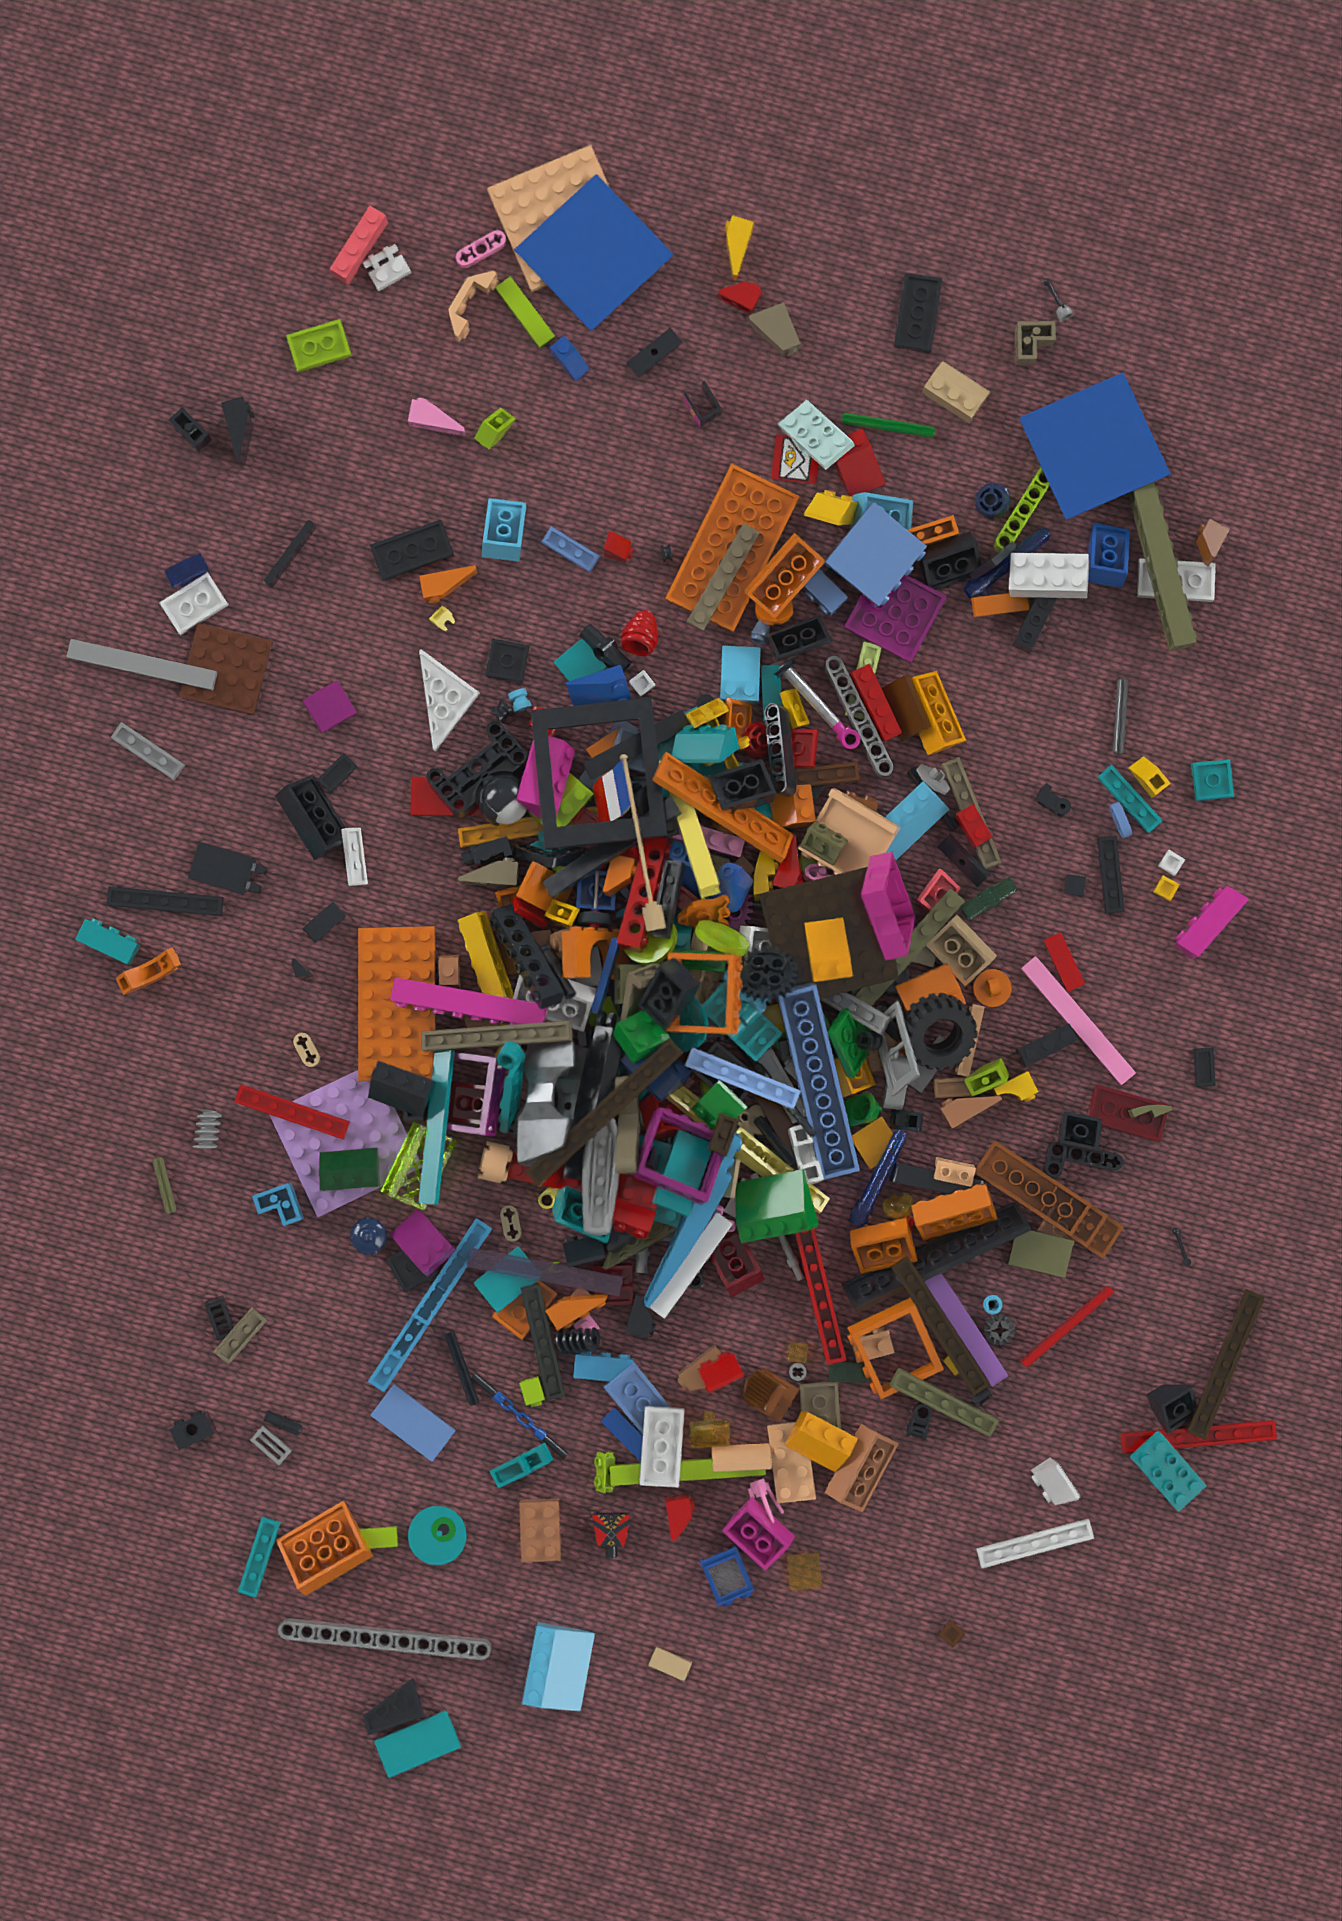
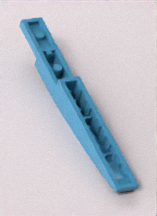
M735 1132L728 1155L722 1159L708 1203L700 1205L694 1202L689 1217H682L679 1227L676 1229L643 1299L646 1307L649 1308L675 1275L717 1208L732 1178L727 1169L732 1167L734 1154L742 1146V1138L738 1133Z
M477 1218L474 1220L457 1246L456 1251L451 1255L368 1380L369 1383L383 1392L386 1391L491 1232V1227Z

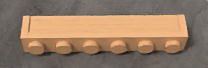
M972 1004L968 1010L976 1021V1030L979 1035L985 1007ZM976 1044L974 1048L970 1049L971 1054L968 1057L965 1056L962 1063L956 1064V1075L965 1077L970 1075Z

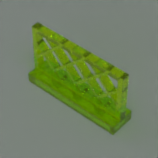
M414 1121L381 1192L424 1211L427 1204H417L413 1197L420 1193V1189L412 1192L409 1183L416 1180L419 1181V1184L421 1183L418 1165L423 1164V1160L416 1162L414 1156L420 1150H423L424 1153L425 1144L423 1137L427 1127ZM447 1136L445 1140L450 1143L448 1148L444 1150L442 1172L457 1142ZM414 1167L417 1176L408 1179L406 1173ZM406 1185L409 1194L404 1196L397 1195L399 1188Z

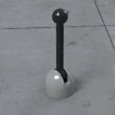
M1046 278L1044 285L1048 286L1059 306L1057 317L1060 322L1065 321L1073 315V312L1069 306L1061 304L1051 285V280Z

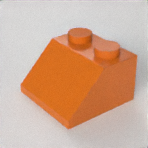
M811 784L796 785V792L791 797L776 793L774 801L770 803L772 821L785 829L810 827L816 822Z

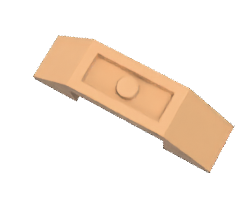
M490 271L467 277L449 307L448 311L456 341L460 342L462 338H466L470 330L468 328V321L459 316V314H463L466 308V301L475 294V287L489 294L490 290H494L498 284L497 272Z

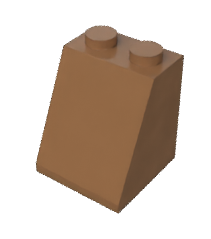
M715 1344L678 1372L679 1378L677 1379L684 1390L688 1388L690 1391L706 1388L698 1368L701 1367L700 1363L708 1359L711 1362L719 1359L717 1355L721 1354Z

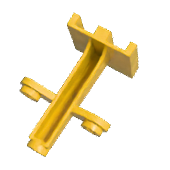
M717 698L686 713L685 716L694 728L704 723L711 727L719 726L717 717L729 710L726 704L720 698ZM748 736L737 739L739 749H744L750 745ZM734 754L723 760L727 769L739 766ZM702 763V764H704L705 766H710V765H712L713 763Z

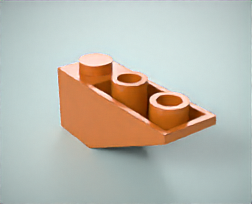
M608 1294L566 1296L548 1306L545 1312L557 1330L561 1328L565 1330L574 1324L573 1321L580 1318L582 1320L587 1317L591 1309L596 1308L598 1310L606 1304L605 1301L608 1298Z

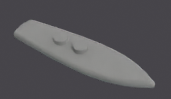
M614 1118L591 1138L584 1148L582 1172L584 1231L592 1235L609 1234L619 1180V1174L616 1173L615 1165L618 1129Z

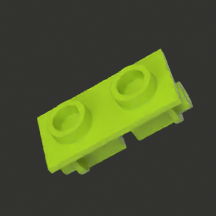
M597 1452V1457L595 1458L597 1476L595 1477L594 1484L598 1492H613V1488H615V1486H611L610 1474H608L610 1465H615L614 1452H606V1454Z

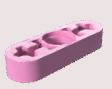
M495 230L462 248L456 254L457 264L462 268H469L501 250L506 245L505 234L500 230ZM494 237L501 238V243L494 242ZM488 240H489V243H490L491 246H492L491 249L489 248V244L486 242V241H488ZM484 245L487 249L485 253L479 254L476 252V247ZM470 250H473V254L476 258H473V255H471ZM465 255L468 257V262L462 260L461 256Z

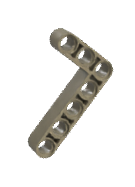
M629 1076L615 1077V1088ZM638 1096L619 1113L615 1157L617 1174L637 1173L640 1135Z

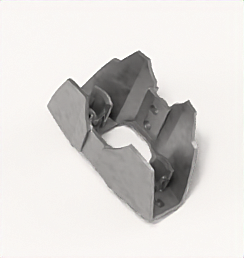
M573 1041L528 1044L523 1068L529 1083L527 1102L523 1112L518 1117L517 1152L519 1164L531 1167L543 1155L564 1147L567 1133L571 1128L587 1048L579 1047ZM618 1068V1072H617V1077H620V1069H619V1068ZM554 1088L558 1093L557 1110L553 1103Z

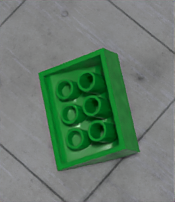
M804 1169L737 1182L735 1190L736 1225L741 1243L808 1231L819 1225Z

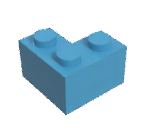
M287 1183L252 1196L258 1214L277 1208L283 1226L304 1219L292 1183Z

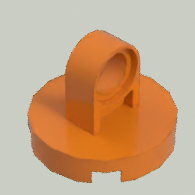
M988 969L980 973L973 984V994L976 1000L987 1007H998L1004 1004L1012 991L1008 976L996 969Z

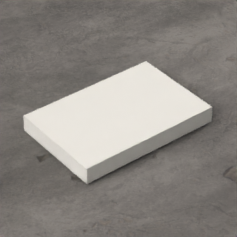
M207 572L161 601L160 605L181 636L197 626L198 623L200 624L227 607L228 603Z

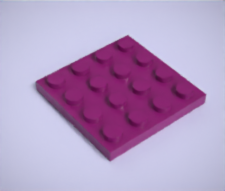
M903 575L900 579L901 585L896 591L891 590L888 594L890 598L883 606L875 607L874 603L862 594L844 629L911 664L947 596L910 576Z

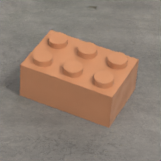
M559 1498L520 1500L521 1562L560 1561Z

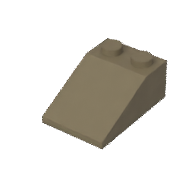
M503 858V861L494 862L460 876L458 881L464 885L516 887L519 883L520 865L513 858Z

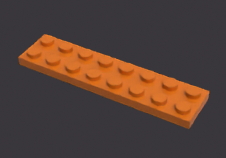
M667 752L662 756L652 781L781 863L785 859L793 837L791 832L754 808L722 811L709 779Z

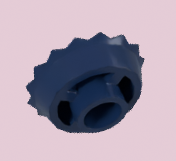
M995 482L987 483L985 486L980 487L974 500L976 503L975 508L979 514L991 520L1005 515L1011 502L1010 493L1007 492V488Z
M364 1217L352 1226L350 1241L358 1252H362L364 1255H373L385 1246L387 1231L379 1220H375L372 1217Z

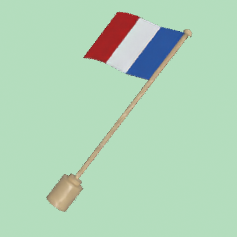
M623 754L620 757V762L594 784L593 792L599 822L617 820L630 807L632 808L649 903L645 904L646 908H642L646 931L666 928L662 905H657V902L652 900L626 758L628 756Z

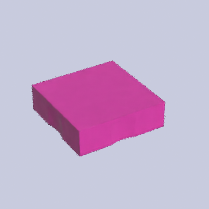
M892 851L870 856L861 896L885 960L908 956L916 915L903 884Z

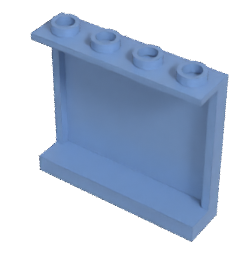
M873 502L825 560L824 565L828 568L831 567L872 601L875 607H878L879 605L883 606L889 600L888 594L891 590L896 591L901 585L900 579L903 575L908 576L914 567L911 565L915 560L919 562L926 553L924 549L927 546Z

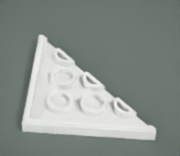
M421 649L419 653L432 746L436 752L480 693Z

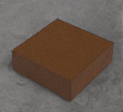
M951 1619L938 1633L952 1648L966 1634Z

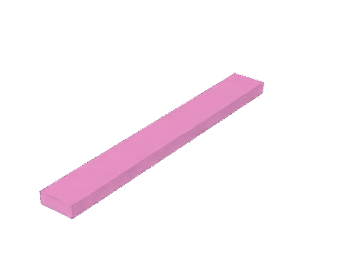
M1036 956L1021 968L1067 1024L1070 1023L1073 1031L1120 1085H1123L1136 1073Z

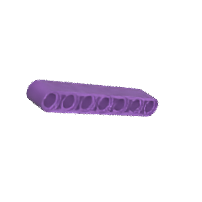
M942 1273L924 1281L990 1385L993 1387L1007 1378V1372Z

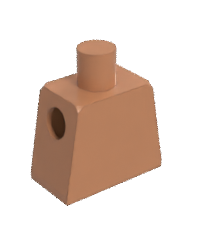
M440 955L439 986L461 989L460 955Z

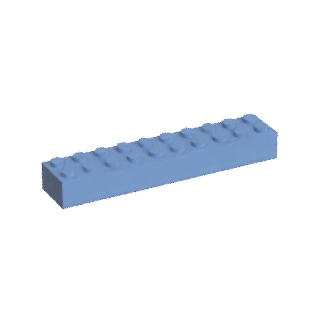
M814 982L797 985L796 988H792V993L786 992V998L779 996L778 1004L798 1088L801 1091L800 1096L807 1122L817 1132L812 1138L813 1149L825 1180L860 1170L817 987Z

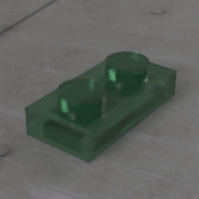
M862 1362L830 1364L828 1381L868 1383V1378H866L862 1370L865 1365Z

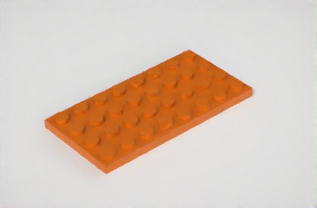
M731 463L665 600L692 613L744 523L760 532L710 619V622L734 633L750 600V597L746 595L744 590L767 565L800 496Z
M435 926L358 928L359 1082L371 1081L377 1061L432 1080L435 1051H422L421 1032L436 1031V1014L432 1013L433 1010L425 1009V1012L414 1010V1006L409 1005L406 1008L397 1007L390 999L395 978L436 985Z

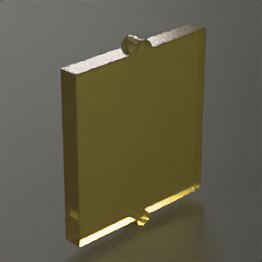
M802 1552L801 1554L787 1555L790 1590L804 1589L807 1591L809 1588L822 1587L819 1553L805 1554Z

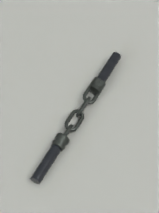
M739 1046L737 1047L751 1064L755 1073L763 1076L767 1074L772 1079L771 1074L762 1063L755 1062ZM796 1105L794 1109L786 1108V1111L797 1120L811 1138L817 1134Z

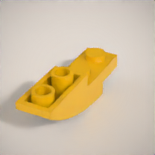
M762 851L759 854L754 873L755 900H760L758 894L773 890L772 881L769 880H774L779 868L778 862H774L773 858Z

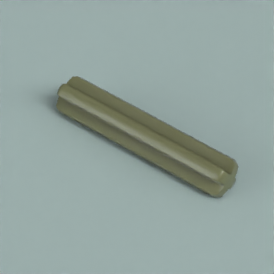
M162 1157L155 1158L152 1162L165 1212L167 1214L174 1213L177 1209L164 1160Z

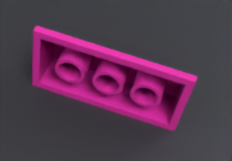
M548 736L557 817L575 749L564 740ZM533 739L516 800L538 819H541Z
M1228 886L1223 889L1219 887L1212 895L1215 898L1210 903L1207 901L1201 907L1202 913L1198 917L1194 916L1188 922L1189 927L1187 930H1181L1175 937L1177 941L1174 945L1189 959L1199 957L1249 900L1247 897Z

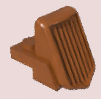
M763 1368V1370H756L745 1379L743 1396L745 1398L744 1401L750 1406L780 1423L799 1389L766 1368Z

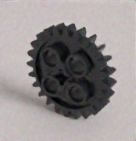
M763 946L762 951L754 948V954L748 951V957H741V965H743L742 971H740V979L742 980L741 993L746 992V998L753 996V1001L761 998V1003L765 999H768L769 1003H771L772 998L779 1001V996L786 998V992L792 993V988H796L798 968L796 967V961H793V957H787L786 951L781 954L780 948L773 951L772 946H770L769 950H765Z

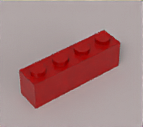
M870 663L849 673L881 741H887L901 734L902 731Z

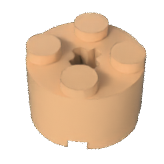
M486 1141L485 1144L488 1145V1148L483 1150L479 1166L482 1174H478V1178L501 1184L502 1181L507 1179L508 1170L506 1169V1164L511 1162L513 1151L509 1149L510 1146Z

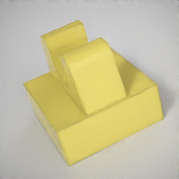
M441 606L429 618L434 625L444 631L448 630L444 625L447 620L452 624L455 623L452 617L453 614L444 606Z

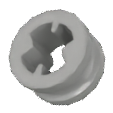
M794 1363L790 1366L789 1375L793 1380L800 1381L805 1378L807 1372L803 1364ZM794 1367H801L803 1369L801 1371L803 1374L800 1377L799 1375L794 1376L792 1374Z

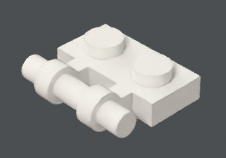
M396 244L384 247L383 251L376 255L368 256V259L362 262L365 269L373 266L375 269L369 272V276L378 291L411 273L402 255L394 258L393 254L399 251ZM387 257L389 262L379 266L378 262Z

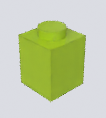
M539 1376L520 1381L525 1404H530L531 1407L541 1405L542 1401L545 1400V1395Z

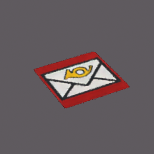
M776 435L771 479L816 484L818 462L811 456L807 457L800 450L797 443L789 436Z

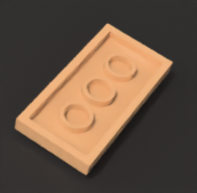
M796 1422L767 1425L777 1503L816 1499L811 1459L784 1446Z

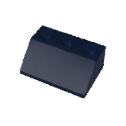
M625 1054L620 1060V1064L632 1074L647 1059L633 1064L627 1054ZM677 1059L646 1089L660 1102L684 1086L692 1071L681 1060Z

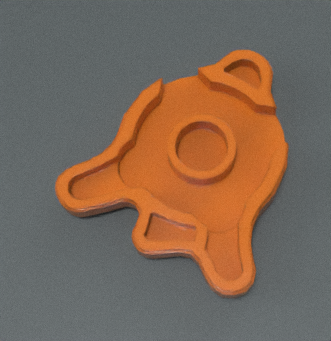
M721 895L714 899L696 900L677 915V921L679 924L693 926L694 930L698 922L702 920L715 921L730 927L729 922L724 919L730 915V910L726 907L730 901L728 895Z

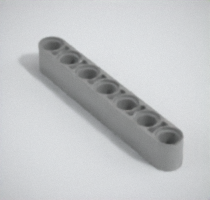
M831 656L825 663V672L847 713L853 729L860 735V743L876 775L881 778L888 777L893 771V763L842 660L838 656ZM834 661L838 664L839 668L831 670L829 663ZM840 678L845 679L847 686H838L837 680ZM852 695L856 701L854 704H848L845 697ZM857 712L862 713L864 720L856 721L854 714ZM863 730H870L872 737L869 739L864 738L862 735ZM874 746L878 747L880 755L874 756L871 753V748ZM886 764L889 767V771L882 773L879 770V765Z

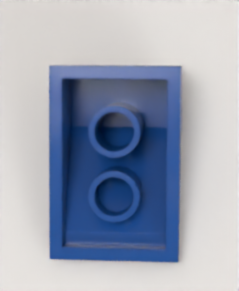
M1097 523L1092 524L1087 553L1089 555L1088 582L1122 588L1128 575L1130 529Z
M621 665L566 682L573 706L631 700Z

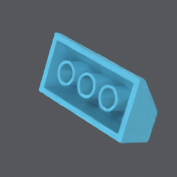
M924 781L885 817L901 827L887 852H893L895 860L950 810Z

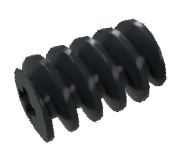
M595 1327L592 1330L590 1328H585V1330L583 1328L578 1330L572 1329L571 1331L569 1329L564 1331L558 1330L556 1333V1344L562 1354L595 1352L600 1344V1334Z

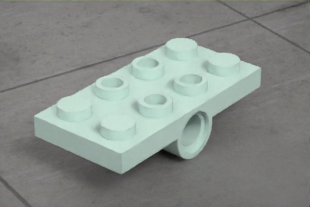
M808 400L778 423L780 429L797 443L800 450L807 457L811 456L825 470L855 446L847 435Z

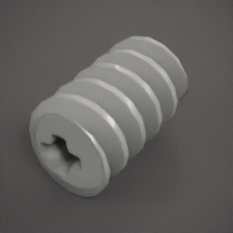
M198 1109L203 1112V1114L197 1115V1118L202 1120V1122L196 1123V1126L201 1129L194 1132L200 1137L194 1138V1141L199 1144L193 1147L211 1150L217 1148L218 1145L214 1144L213 1141L219 1140V1138L214 1133H219L220 1130L215 1128V1126L220 1125L221 1122L216 1120V1118L222 1117V1114L217 1111Z

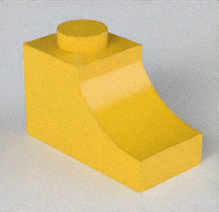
M1028 1071L1008 1080L1004 1084L992 1088L995 1096L1007 1093L1016 1096L1019 1101L1024 1100L1025 1102L1036 1098L1034 1094L1039 1092Z

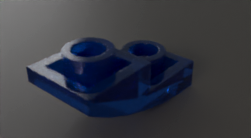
M200 553L171 566L164 573L172 588L189 583L191 578L207 573L209 568Z

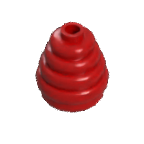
M648 610L637 612L622 630L621 645L632 655L648 656L657 647L658 631L656 618Z

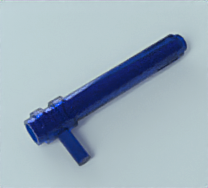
M1045 527L1043 529L1039 528L1016 546V549L1011 553L1035 552L1049 541V537H1051L1050 532ZM1011 553L996 567L978 579L969 580L965 584L966 586L963 587V591L969 599L990 596L987 590L991 588L993 583L1010 571Z
M899 1129L893 1132L861 1198L857 1199L855 1203L856 1208L849 1215L851 1223L863 1228L864 1224L868 1223V1216L875 1209L874 1204L907 1140V1133Z

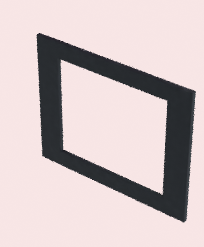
M651 697L531 711L545 850L637 840L633 818L557 827L548 730L639 720L650 811L649 817L637 818L641 839L667 836L662 787L652 781L658 768L659 760Z

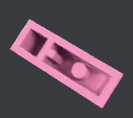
M412 399L408 418L409 426L460 436L466 435L463 426L428 402L427 399Z

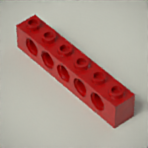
M662 837L646 838L643 843L647 873H655V876L649 879L653 902H657L656 898L659 893L664 863L667 857H670L671 844L667 838ZM654 855L660 856L656 861L651 860ZM641 857L638 861L617 940V945L620 949L642 953L643 947L646 948L648 931H646L644 915H637L636 913L639 909L646 908L645 904L649 903L648 896H641L644 891H647ZM633 928H641L638 933H631Z

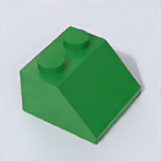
M719 1080L693 1105L691 1110L711 1130H714L720 1113L736 1119L747 1106Z

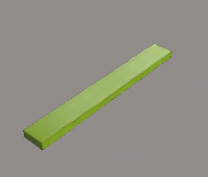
M712 1458L681 1460L679 1481L766 1475V1469L714 1472ZM641 1463L610 1465L611 1486L640 1484Z

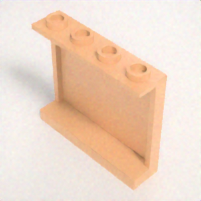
M832 788L828 794L829 798L816 821L825 824L832 831L840 833L848 840L847 844L842 848L834 865L829 864L803 847H798L804 857L808 859L813 857L818 860V865L825 869L828 867L833 869L836 875L867 867L870 856L886 853L901 827L836 788Z

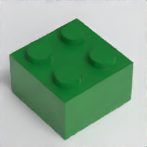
M644 1010L618 1022L613 1036L633 1064L649 1058L670 1039L668 1033Z

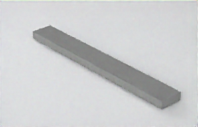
M74 639L70 640L66 656L68 659L212 691L218 673L214 670Z

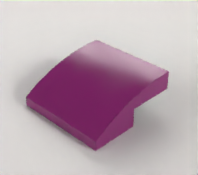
M338 680L302 701L321 733L338 726L339 723L355 716L357 713Z

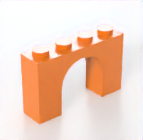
M570 927V931H562L563 978L591 977L590 953L594 943L599 946L602 952L604 966L611 939L619 936L620 929H610V932H608V928H598L595 931L594 927L583 928V930H581V927ZM624 949L619 950L615 965H630V957ZM614 971L611 980H614Z

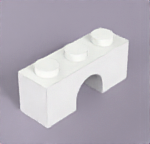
M801 1125L789 1128L788 1134L794 1156L796 1157L798 1170H805L808 1185L823 1181L821 1167L813 1149V1139Z

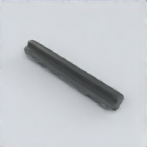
M1119 679L1117 681L1113 739L1114 754H1122L1124 752L1128 680Z

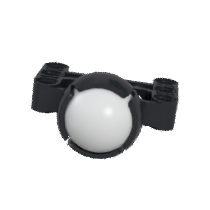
M491 721L486 727L488 738L492 742L449 777L439 768H431L427 772L426 778L430 788L456 817L463 818L467 816L468 813L479 805L483 817L490 824L499 826L500 824H511L518 821L527 810L516 800L522 781L516 776L525 770L528 756L526 751L499 721ZM495 729L500 730L497 735L491 734ZM506 743L512 744L510 748H503ZM518 757L524 758L522 762L515 761ZM475 767H482V770L479 772L473 771ZM435 776L440 777V780L437 782L431 781ZM446 790H452L449 796L443 795ZM458 804H464L462 809H455Z

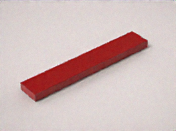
M242 1084L239 1086L234 1103L342 1140L345 1139L350 1125L348 1120Z
M1106 1285L1020 1360L1023 1366L1029 1367L1108 1299L1114 1293L1113 1289Z

